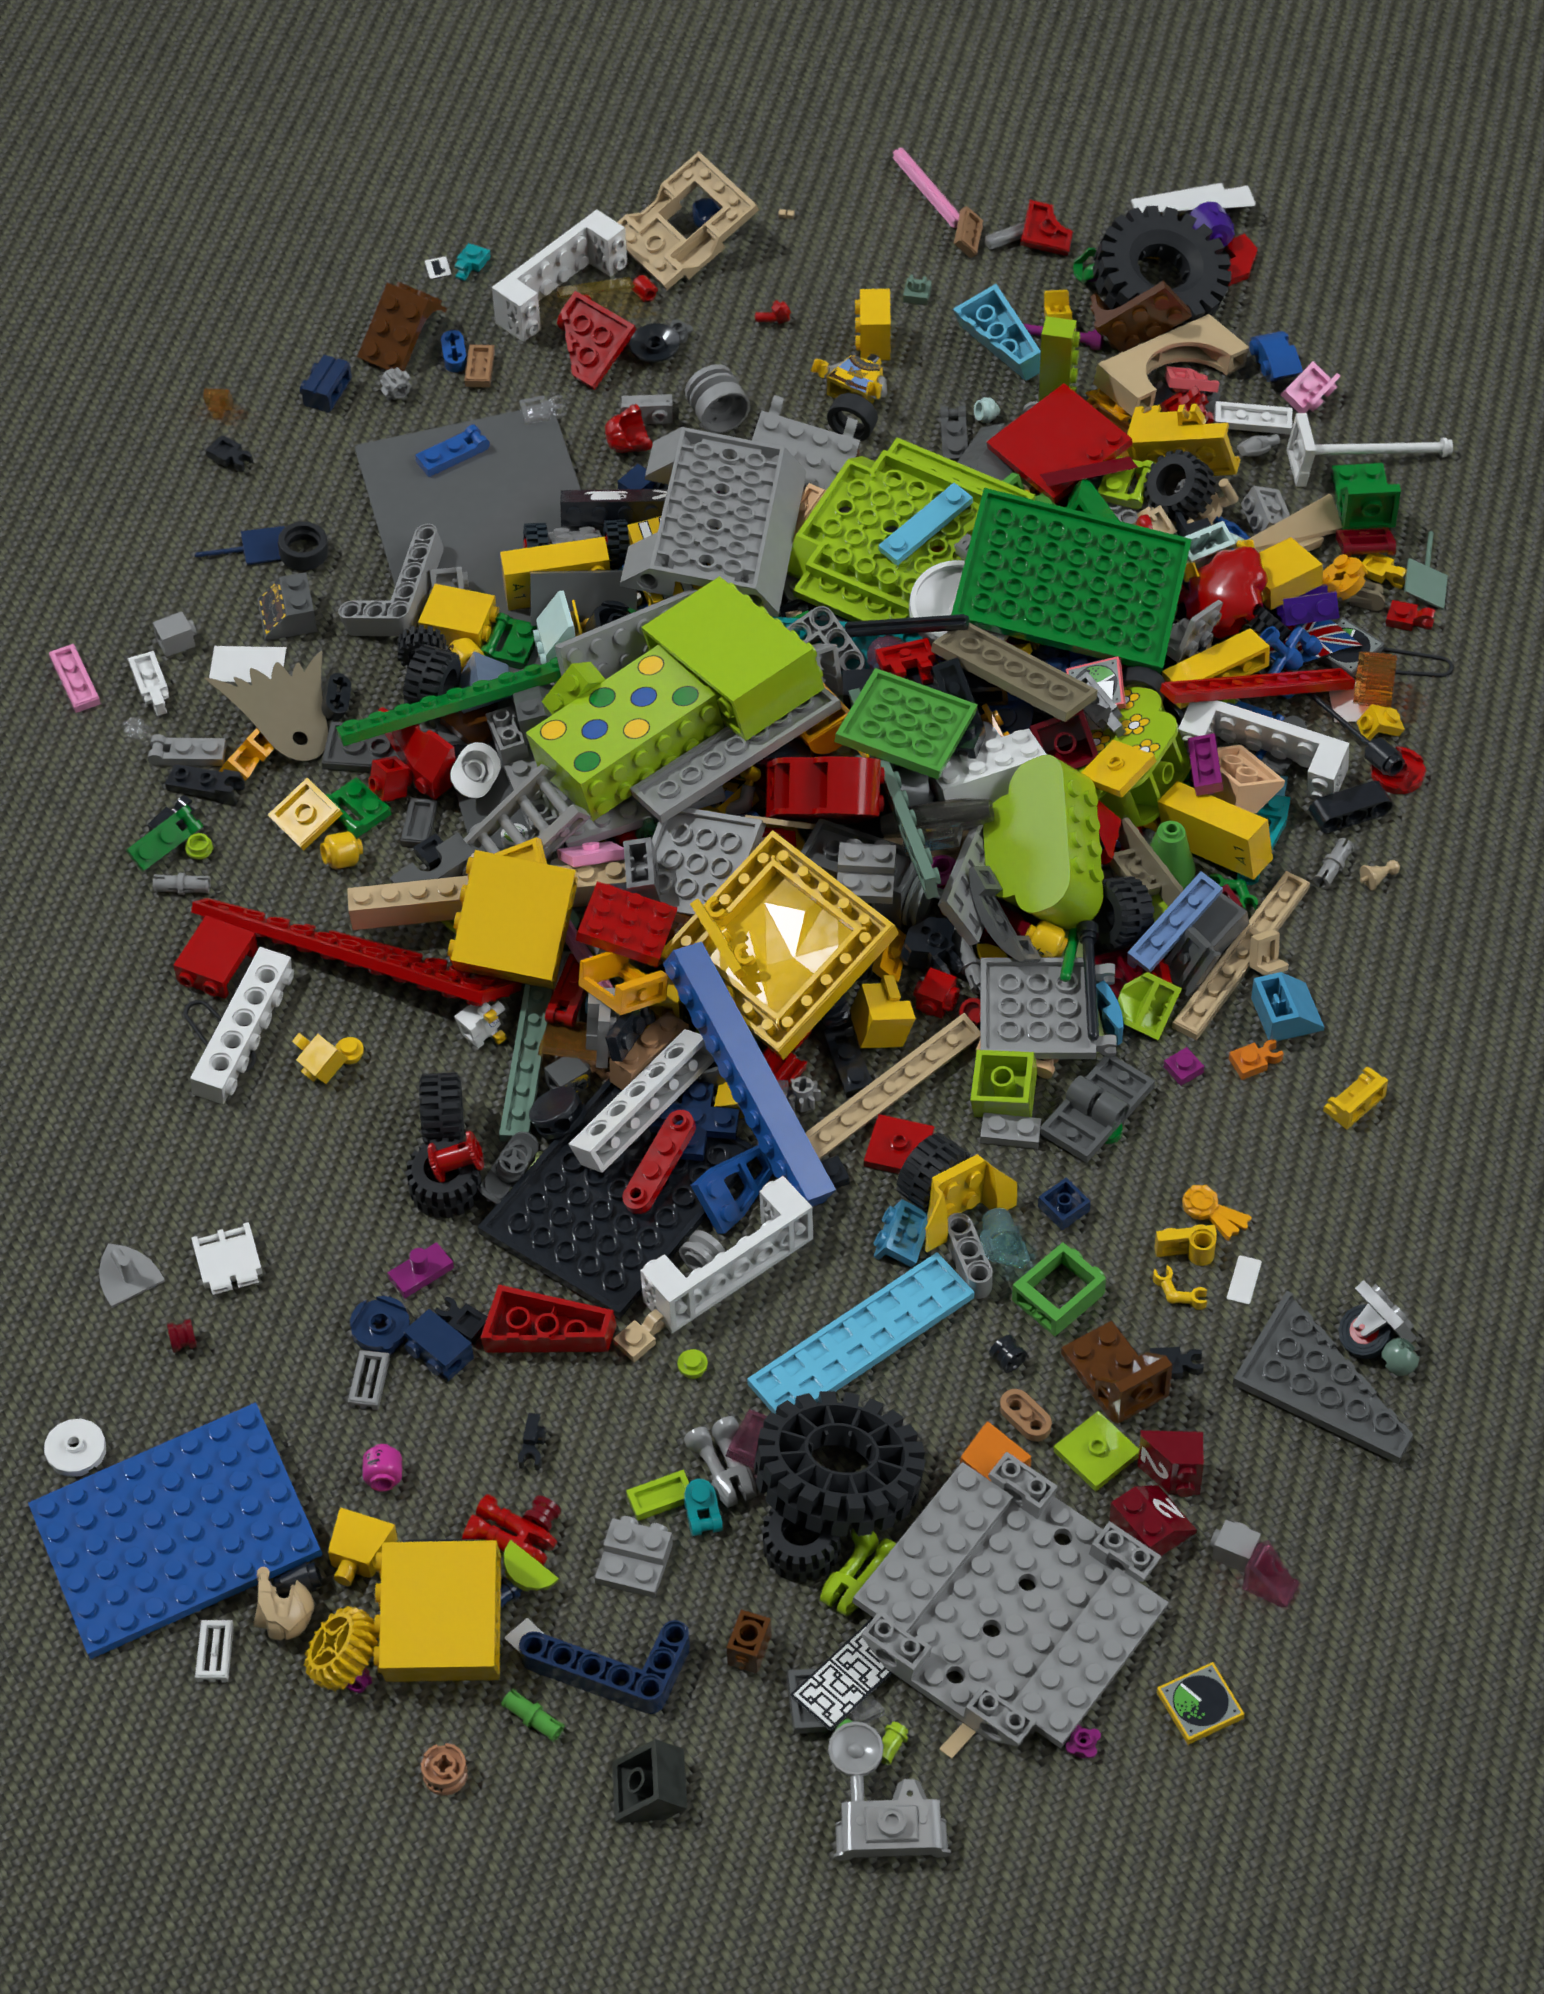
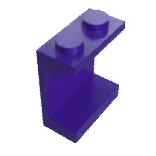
M1323 584L1299 597L1283 599V604L1275 608L1276 618L1286 626L1339 619L1337 592H1328L1327 585Z

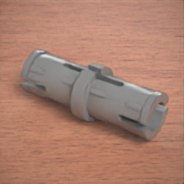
M1340 838L1332 852L1325 856L1323 866L1313 878L1314 883L1318 887L1324 879L1325 882L1321 888L1328 889L1336 874L1342 872L1345 860L1354 849L1351 841L1348 840L1345 847H1343L1346 839Z
M179 873L178 875L154 874L153 878L154 892H178L179 895H185V893L191 892L210 893L211 889L210 876H192Z

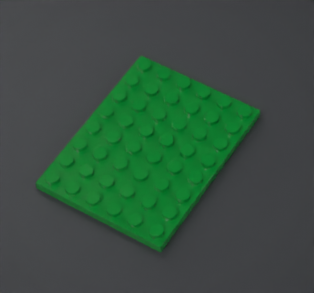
M984 488L951 615H967L970 619L969 623L983 630L1103 660L1118 656L1123 665L1148 667L1161 674L1192 539Z

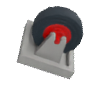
M1363 1280L1355 1288L1367 1304L1358 1305L1348 1310L1340 1321L1338 1329L1339 1338L1347 1352L1362 1359L1376 1358L1382 1354L1385 1345L1393 1339L1394 1332L1400 1338H1404L1410 1343L1416 1339V1336L1411 1331L1414 1325L1376 1284L1370 1287Z

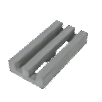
M359 1351L348 1398L349 1407L355 1408V1405H360L361 1409H367V1406L372 1407V1410H379L390 1362L389 1353ZM368 1358L371 1360L362 1397H357L365 1361ZM381 1360L373 1398H369L377 1362Z

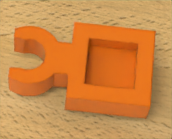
M1275 1039L1266 1041L1262 1048H1258L1255 1043L1229 1052L1228 1059L1241 1080L1267 1071L1268 1063L1276 1064L1283 1060V1051L1277 1053L1270 1052L1276 1049L1277 1042Z

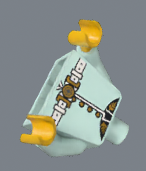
M1224 521L1185 536L1192 539L1184 572V581L1189 582V578L1195 575L1199 577L1197 569L1209 564L1217 552L1231 550L1232 548L1237 549L1243 546L1255 548L1254 541L1252 539L1244 540L1229 532Z

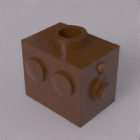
M740 1610L726 1647L727 1665L758 1674L772 1637L771 1618Z

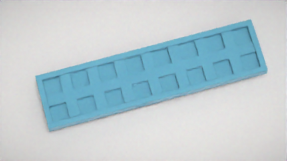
M936 1252L747 1378L748 1386L769 1410L775 1414L777 1406L786 1400L795 1405L796 1396L810 1393L814 1400L818 1402L820 1391L836 1392L974 1299L975 1292Z

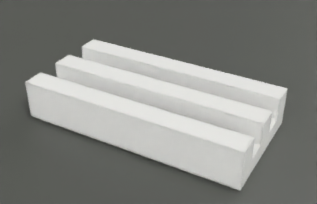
M201 1620L195 1673L196 1682H203V1679H208L209 1682H216V1679L228 1682L234 1630L233 1620ZM209 1628H214L209 1671H204ZM221 1628H225L221 1671H217Z

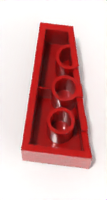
M498 1284L481 1335V1341L485 1353L608 1352L617 1324L613 1310Z

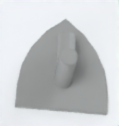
M107 1245L101 1258L99 1277L101 1288L111 1308L165 1282L155 1264L139 1251L121 1245Z

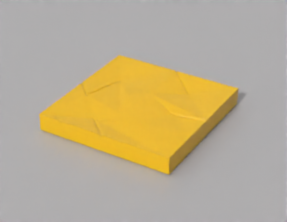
M772 830L711 896H716L720 901L713 906L712 911L718 912L724 908L727 912L723 919L715 920L719 928L725 926L732 936L733 940L729 944L733 950H735L738 944L746 943L748 949L742 952L741 958L745 959L753 955L756 959L755 963L751 966H742L747 975L740 980L737 979L696 913L665 945L660 959L664 963L673 950L702 941L752 1035L784 1060L899 935V932L892 922Z

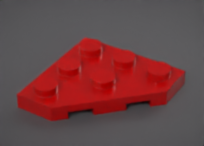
M574 291L561 310L566 331L567 348L571 359L572 375L576 380L595 390L637 328L632 323L579 292Z

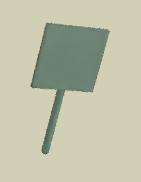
M1429 531L1425 565L1411 558L1408 559L1404 593L1443 610L1448 575L1430 568L1434 533Z

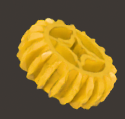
M347 1606L344 1609L339 1608L335 1614L331 1613L326 1622H321L320 1629L315 1631L313 1640L309 1641L310 1648L305 1652L307 1659L304 1661L305 1673L310 1676V1679L315 1684L327 1690L337 1691L339 1688L345 1689L348 1683L353 1684L355 1678L358 1675H362L363 1669L369 1666L368 1662L374 1656V1646H377L379 1643L377 1641L379 1634H375L373 1618L362 1609L359 1610L356 1607Z

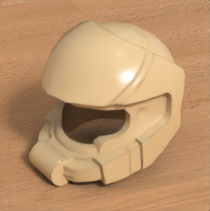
M260 1567L257 1570L258 1605L254 1627L267 1629L269 1638L282 1641L283 1639L289 1640L297 1637L307 1628V1624H309L313 1614L314 1602L312 1595L302 1583L296 1580V1584L291 1585L289 1597L285 1599L280 1598L276 1594V1588L269 1581L268 1568Z

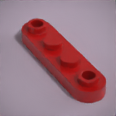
M676 1110L669 1114L624 1190L623 1202L630 1212L642 1214L652 1207L696 1130V1123L688 1111ZM683 1120L682 1124L675 1125L678 1121ZM636 1193H641L638 1198H633Z

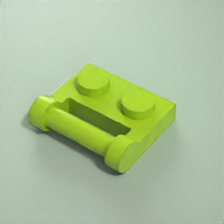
M1132 459L1138 468L1104 475L1098 490L1099 494L1105 502L1133 509L1142 508L1144 503L1143 495L1145 493L1144 483L1148 480L1145 476L1147 472L1150 473V466L1156 463L1151 460L1142 462ZM1134 474H1141L1134 493L1127 494Z

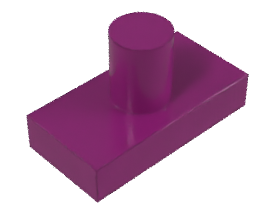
M436 1242L425 1250L423 1248L413 1249L409 1254L410 1259L387 1273L392 1284L404 1298H407L454 1269V1264Z

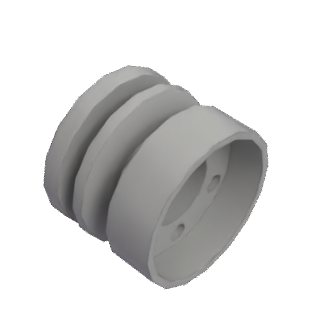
M722 364L710 365L700 369L688 380L685 387V397L706 431L711 433L730 431L740 425L749 413V399L729 367Z

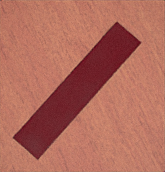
M1128 456L1040 474V476L1048 486L1135 469L1138 466Z

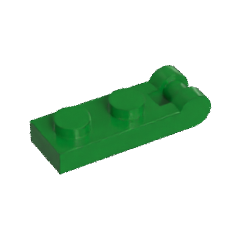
M187 804L125 850L142 872L204 826L200 820L196 821L190 813L192 811ZM181 819L188 827L183 832L176 825Z

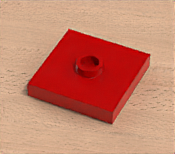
M878 1114L864 1158V1166L899 1174L904 1162L914 1148L928 1136L934 1134L935 1126Z

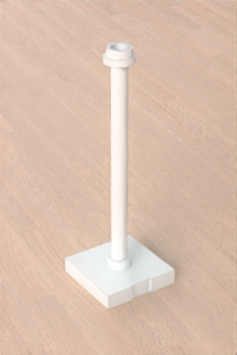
M1296 413L1286 450L1296 487H1306L1315 455L1440 453L1441 457H1447V455H1452L1453 442L1447 438H1441L1440 442L1315 445L1307 413Z

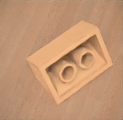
M1234 745L1217 748L1224 791L1210 794L1211 796L1251 813H1257L1284 787L1285 780L1244 746ZM1191 771L1192 779H1190V780L1194 783V781H1193V774H1192V771Z

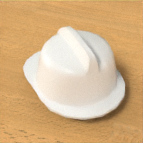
M475 742L467 745L461 751L451 769V781L455 789L468 798L477 799L483 797L490 790L501 769L500 758L497 752L491 746L484 743Z

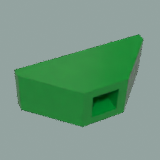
M1088 478L1079 480L1069 493L1067 508L1120 521Z

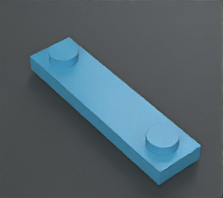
M953 483L878 545L879 551L898 566L973 503V497L956 483Z

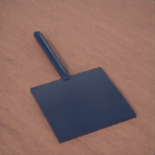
M279 526L241 531L243 547L196 552L194 556L205 557L244 552L246 565L282 561L279 556L278 538L285 527Z

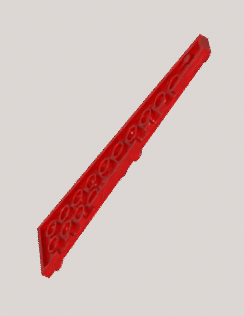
M210 898L192 902L191 913L201 915L202 920L205 916H209L254 932L256 937H270L272 942L277 944L289 943L295 945L299 951L318 952L320 957L324 959H340L344 961L346 966H362L368 968L369 973L375 975L387 974L393 976L392 979L401 983L412 982L417 984V988L422 990H438L442 992V996L447 998L460 997L466 999V1003L469 1005L483 1006V1003L493 1002L501 997H509L510 994L521 991L522 983L455 970L453 965L447 966L448 960L441 958H426L423 960V954L333 930H330L329 933L316 932V926L289 925L290 919L283 917H268L266 919L264 912Z

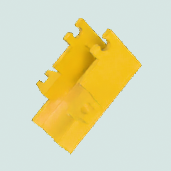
M1197 404L1191 405L1190 412L1184 409L1185 405H1179L1178 411L1160 412V405L1151 406V411L1148 413H1143L1145 411L1143 406L1135 407L1127 433L1133 442V445L1127 449L1131 459L1142 462L1151 460L1157 463V458L1161 455L1165 457L1166 452L1173 451L1175 453L1176 450L1190 452L1208 465L1214 473L1213 476L1237 474L1240 458L1239 456H1234L1227 435L1228 423L1205 424L1206 418ZM1136 473L1137 479L1139 480L1141 474Z

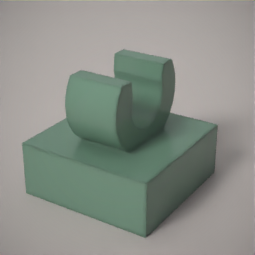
M910 275L906 281L903 302L928 305L932 281H928L926 276H923V279L920 280L913 279L914 276Z

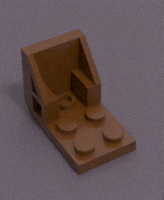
M1112 1320L1061 1347V1355L1109 1419L1119 1424L1169 1396L1173 1364L1165 1355L1146 1352L1138 1356Z

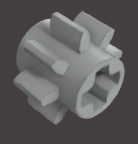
M398 367L396 369H389L380 380V383L383 385L381 391L386 397L391 396L393 400L404 398L409 393L410 388H412V385L409 383L411 377L406 371L402 372Z
M803 1076L791 1079V1087L785 1088V1096L791 1107L797 1111L805 1112L810 1109L814 1110L815 1101H821V1090L817 1089L816 1080L812 1081L810 1078Z

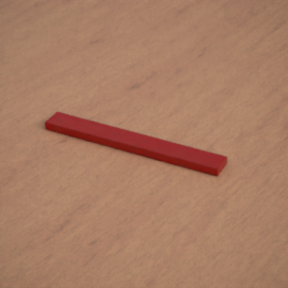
M1342 668L1170 681L1161 684L1160 692L1172 703L1178 704L1354 689L1356 681Z

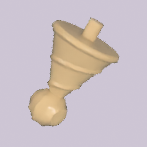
M1395 860L1388 861L1386 866L1383 867L1363 865L1360 868V882L1365 883L1371 891H1374L1388 873L1391 875L1399 873L1400 865Z

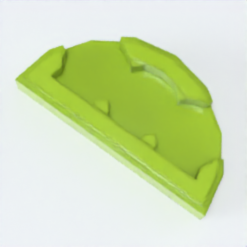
M509 1541L503 1553V1565L506 1577L514 1586L524 1591H539L542 1589L548 1590L558 1582L559 1578L513 1541Z

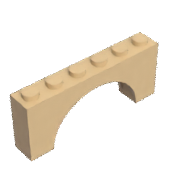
M1208 314L1181 327H1177L1170 332L1159 335L1150 341L1139 344L1132 349L1121 352L1112 358L1101 361L1097 364L1093 384L1128 414L1133 416L1135 407L1143 406L1145 410L1143 413L1151 410V406L1154 404L1157 389L1150 383L1147 377L1154 369L1174 362H1195L1211 366L1228 375L1245 367L1249 346Z

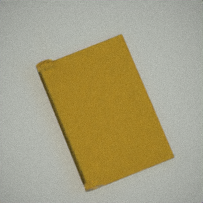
M630 277L556 287L557 297L566 298L571 297L574 291L587 295L635 287Z

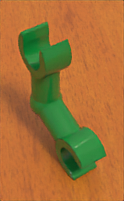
M1216 873L1209 875V878L1221 887L1228 884L1232 891H1237L1243 909L1246 908L1245 904L1253 905L1255 911L1258 909V899L1250 895L1247 884L1243 879H1224L1220 874Z

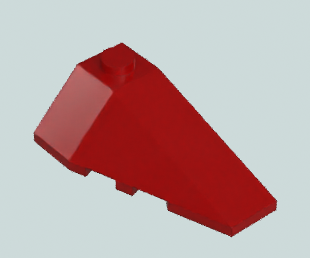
M381 707L378 711L387 712L389 710ZM419 724L386 733L385 735L399 759L410 767L412 780L422 794L426 793L435 800L453 786L450 773L456 760L454 747L431 730L427 732L421 731Z

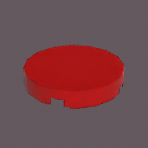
M1395 747L1402 753V758L1405 760L1403 769L1397 775H1384L1371 764V778L1373 781H1379L1385 791L1392 794L1414 792L1422 785L1426 775V766L1423 764L1422 757L1415 751L1405 747Z

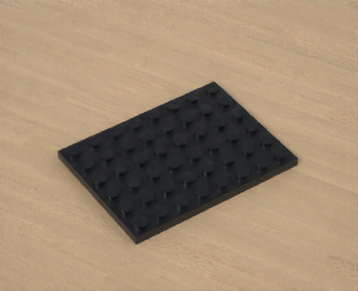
M609 1077L586 1103V1116L582 1123L571 1133L555 1139L477 1228L480 1235L597 1306L613 1310L614 1316L621 1319L642 1294L640 1270L643 1269L645 1264L653 1259H658L664 1254L671 1260L707 1217L691 1184L708 1169L755 1146L736 1136V1139L707 1137L704 1160L679 1159L652 1207L645 1213L634 1214L624 1204L623 1192L658 1133L649 1132L648 1127L603 1173L581 1165L569 1146V1143L623 1091L611 1083ZM757 1157L749 1161L746 1166L749 1167ZM737 1172L724 1179L729 1190L740 1178ZM636 1193L633 1198H638L641 1193Z

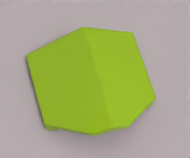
M1148 972L1126 983L1117 1000L1121 1008L1123 1024L1159 1040L1182 988Z

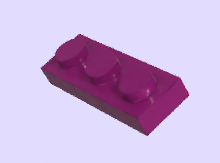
M1215 733L1187 738L1196 796L1224 791Z

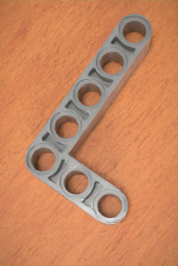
M423 524L415 530L391 601L352 600L340 606L338 613L349 635L399 636L400 633L403 634L405 629L410 631L411 626H415L417 629L418 621L432 586L430 570L438 568L444 551V546L436 526L433 524Z
M818 606L786 627L790 631L806 632L807 637L804 642H809L811 645L819 640L822 644H830L831 640L835 637L843 638L845 643L842 647L838 648L841 671L850 670L845 666L846 662L850 659H857L860 662V666L857 669H865V660L862 653L829 608ZM825 615L830 620L827 625L818 626L815 624L816 618Z

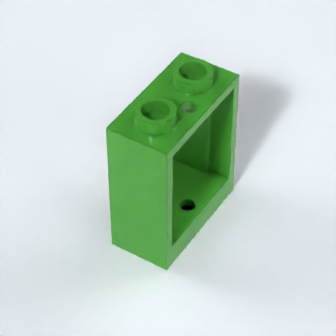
M1062 1242L1013 1284L1012 1301L1056 1337L1105 1294L1106 1278L1098 1267H1092L1076 1249L1069 1248ZM1062 1263L1083 1280L1087 1286L1063 1307L1058 1309L1035 1290L1034 1287Z

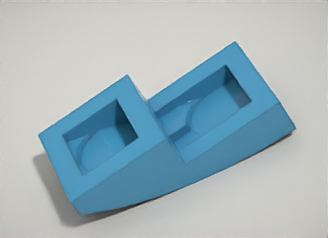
M1103 980L1096 984L1097 1006L1102 1011L1101 1024L1108 1035H1116V1044L1119 1045L1122 1043L1123 1038L1122 1012L1113 991Z

